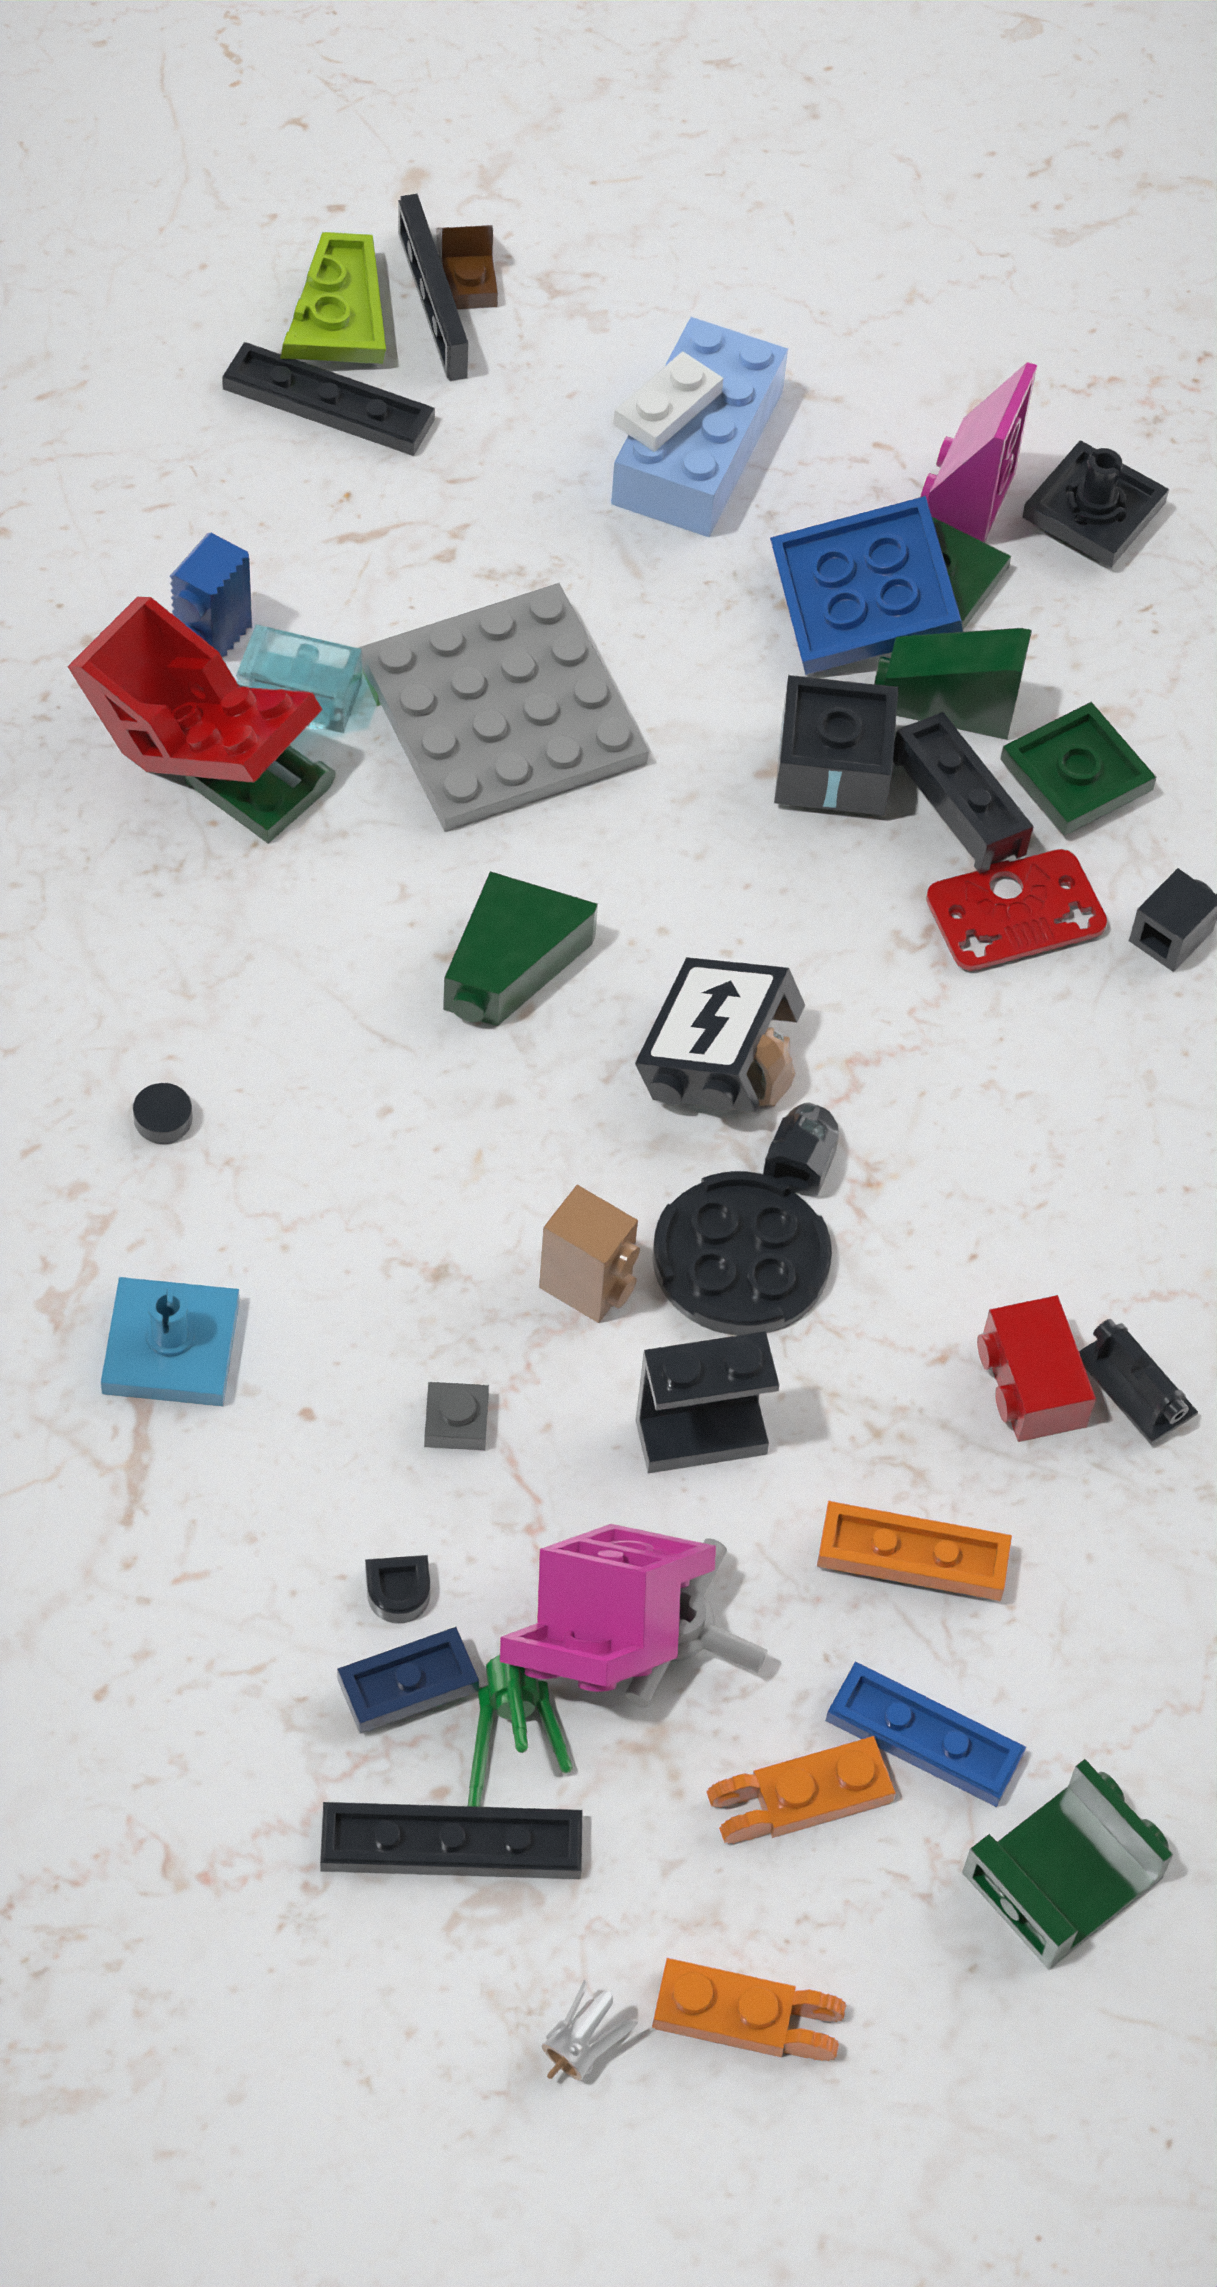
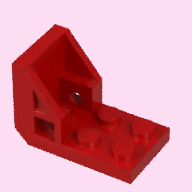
M137 596L67 666L121 753L146 772L255 782L323 710L313 692L240 687L220 653L152 597Z

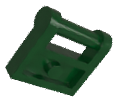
M289 745L275 762L301 780L294 788L268 769L255 782L185 776L187 785L269 844L328 791L333 784L336 773L335 770L324 762L316 761L314 763Z

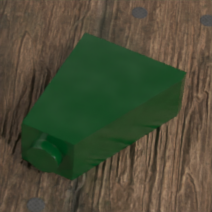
M1009 628L896 637L891 658L880 656L874 684L898 687L896 716L920 721L944 712L956 729L1008 740L1032 630Z
M490 871L444 977L443 1010L452 1012L459 1018L469 1022L481 1021L499 1026L593 944L596 936L598 903Z

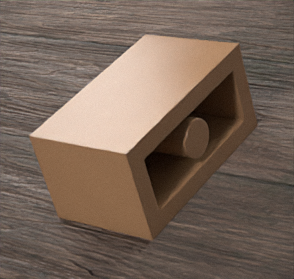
M577 1184L543 1227L539 1288L595 1322L600 1323L612 1306L619 1309L626 1303L636 1285L637 1278L632 1276V1272L640 1253V1247L636 1246L638 1220Z

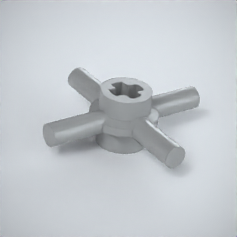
M707 1538L703 1543L716 1546L715 1570L691 1579L689 1586L680 1588L679 1619L681 1623L679 1625L678 1658L671 1661L688 1659L701 1650L706 1649L758 1673L768 1650L714 1626V1614L704 1595L727 1552V1548L721 1542ZM670 1661L652 1668V1673L647 1676L633 1677L624 1694L625 1698L635 1706L647 1707Z

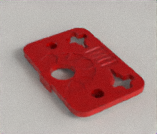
M1056 849L1011 862L1005 860L990 865L988 871L981 874L978 871H973L932 883L926 895L929 909L954 961L959 967L969 971L979 970L1096 938L1102 935L1107 924L1106 914L1078 858L1072 852L1064 849ZM997 877H1011L1020 884L1022 892L1014 898H1001L993 893L990 883ZM1061 886H1067V887H1069L1070 889H1065V888H1062ZM1078 906L1079 910L1083 913L1091 911L1094 916L1088 919V928L1080 929L1076 922H1062V919L1069 916L1070 907ZM958 915L960 918H953L952 916ZM974 934L979 941H992V944L985 947L984 956L976 957L972 950L963 951L960 948L966 944V935Z

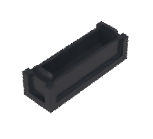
M944 712L897 729L894 741L893 763L896 766L902 765L975 859L974 867L979 874L988 871L991 864L1004 861L1010 856L1014 855L1018 859L1027 854L1034 828L1033 824Z

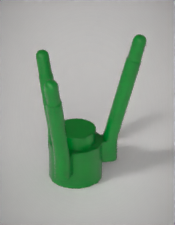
M500 1655L494 1657L486 1664L487 1685L479 1688L478 1691L480 1711L467 1806L480 1807L493 1713L495 1710H497V1714L501 1718L511 1720L515 1748L519 1753H524L528 1749L526 1717L531 1715L535 1707H537L560 1770L568 1774L573 1769L565 1741L550 1703L548 1683L538 1680V1678L527 1676L523 1667L500 1662Z

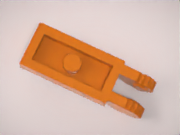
M874 1736L753 1770V1774H739L730 1779H724L716 1784H712L706 1791L711 1807L714 1806L715 1808H722L755 1798L759 1800L762 1810L757 1809L746 1812L743 1815L731 1817L721 1824L719 1829L724 1843L728 1844L741 1843L744 1840L748 1841L768 1834L775 1838L878 1808L893 1802L896 1794Z
M666 1958L652 2028L777 2057H782V2054L785 2053L814 2060L830 2061L837 2057L838 2040L829 2035L803 2028L788 2030L790 2015L827 2022L842 2021L845 2015L846 2002L842 2001V1998L830 1995L829 1993L824 1994L811 1989L795 1991L796 1986Z

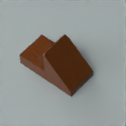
M493 225L436 228L439 258L457 309L497 307L498 290L492 255Z

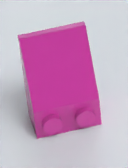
M1025 363L962 419L954 438L948 436L944 438L936 466L940 467L938 475L928 474L920 497L926 496L932 517L984 543L1016 473L1038 366L1033 363Z

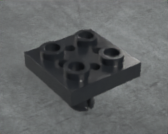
M1080 440L1024 505L1022 518L1112 568L1165 505L1169 488L1123 464L1121 456L1116 451L1109 448L1096 449ZM1075 521L1086 522L1087 525H1080Z

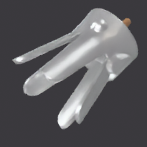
M584 1979L565 2020L557 2023L546 2035L547 2041L541 2045L545 2054L555 2064L547 2074L549 2079H552L561 2069L570 2077L581 2081L585 2074H589L592 2071V2064L595 2059L638 2024L636 2020L628 2019L607 2031L591 2044H588L594 2031L612 2006L613 1995L611 1992H602L595 2000H588L573 2019L588 1986L587 1981Z

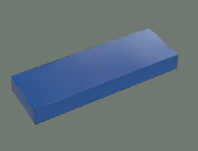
M856 1661L831 1704L825 1720L860 1739L874 1736L878 1748L995 1807L998 1806L1026 1750V1746Z

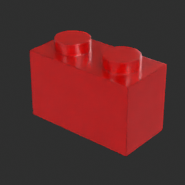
M1055 1295L989 1309L983 1334H979L977 1337L978 1353L984 1369L993 1370L998 1384L995 1390V1398L999 1415L1003 1422L1011 1421L1017 1441L1022 1442L1087 1428L1096 1397L1059 1296Z

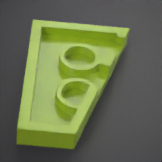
M322 232L307 274L305 286L294 311L292 323L282 345L280 359L383 364L386 344L373 235Z

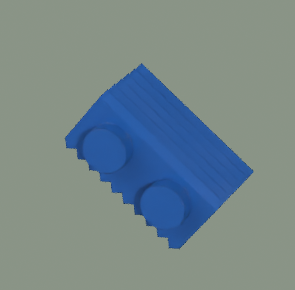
M211 532L204 536L169 576L172 579L169 584L173 587L170 590L173 594L170 597L173 600L171 606L174 608L171 612L216 649L221 657L228 656L227 650L234 649L235 642H240V636L246 635V628H252L250 558L248 551Z

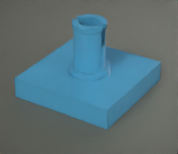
M119 1277L101 1377L102 1394L224 1406L240 1303L239 1289Z

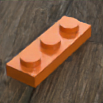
M828 1501L816 1567L1001 1601L1005 1588L1012 1535Z

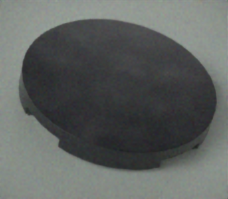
M730 1171L703 1177L701 1183L689 1188L672 1203L667 1204L657 1222L652 1258L659 1286L667 1299L679 1312L707 1329L729 1335H743L763 1331L771 1333L783 1329L810 1311L826 1286L831 1265L832 1246L830 1234L822 1215H817L806 1201L789 1189L790 1184L769 1175L748 1171Z

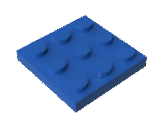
M926 496L770 537L805 675L891 653L895 639L899 636L963 632L960 614Z

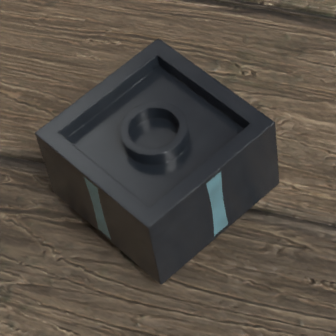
M788 675L781 723L774 803L884 815L892 777L898 687Z

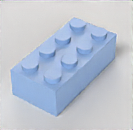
M690 317L666 365L683 351L724 378L722 393L655 452L628 435L614 462L611 504L710 537L783 392L788 348Z

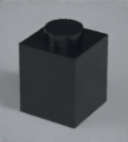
M1177 868L1137 909L1129 942L1174 972L1213 932L1217 921V894L1203 881L1193 879Z

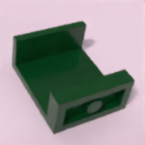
M1084 1759L1075 1766L1068 1787L1003 1838L996 1841L989 1833L971 1847L962 1873L1045 1967L1050 1970L1163 1879L1173 1854L1169 1850L1167 1839L1162 1831L1150 1820H1141L1125 1803L1124 1794L1116 1781L1105 1772L1100 1771L1098 1773Z

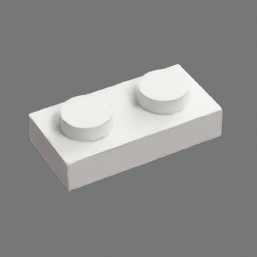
M682 351L614 410L613 425L655 452L722 393L724 378Z

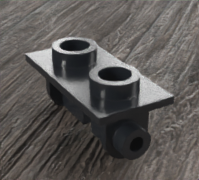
M1112 1319L1103 1321L1093 1332L1097 1340L1079 1351L1085 1369L1151 1445L1198 1414V1411L1186 1398L1184 1392L1176 1387L1128 1332V1328L1123 1323L1116 1325Z

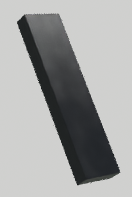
M418 193L400 196V200H398V235L446 378H449V381L467 379L468 340Z
M245 341L222 376L223 390L412 456L415 455L435 420V407L296 359H280L281 354Z
M323 1802L320 1872L581 1879L583 1810Z

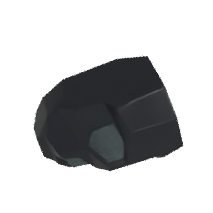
M808 1102L793 1108L786 1117H783L766 1155L763 1174L790 1184L789 1189L794 1193L818 1195L836 1153L839 1140L838 1124L831 1112L824 1107Z

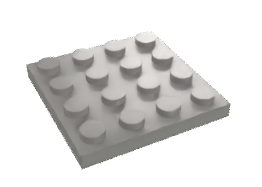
M560 583L359 647V662L371 686L373 685L378 695V700L444 832L647 764L649 751Z

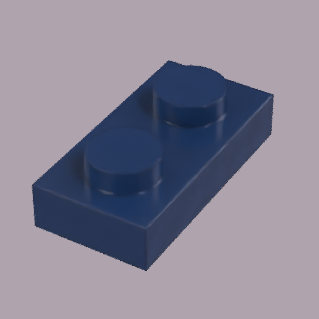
M457 1627L337 1668V1680L360 1734L479 1691V1678Z

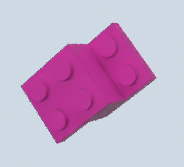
M608 1524L541 1548L539 1554L537 1623L500 1637V1662L525 1668V1674L533 1678L553 1679L566 1677L578 1680L579 1688L594 1692L614 1690L617 1687V1683L622 1680L651 1674L652 1668L678 1658L680 1588L689 1586L691 1579L715 1570L716 1546Z

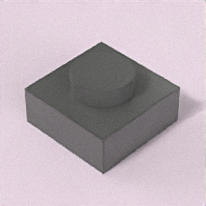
M428 1382L424 1447L485 1451L489 1385Z

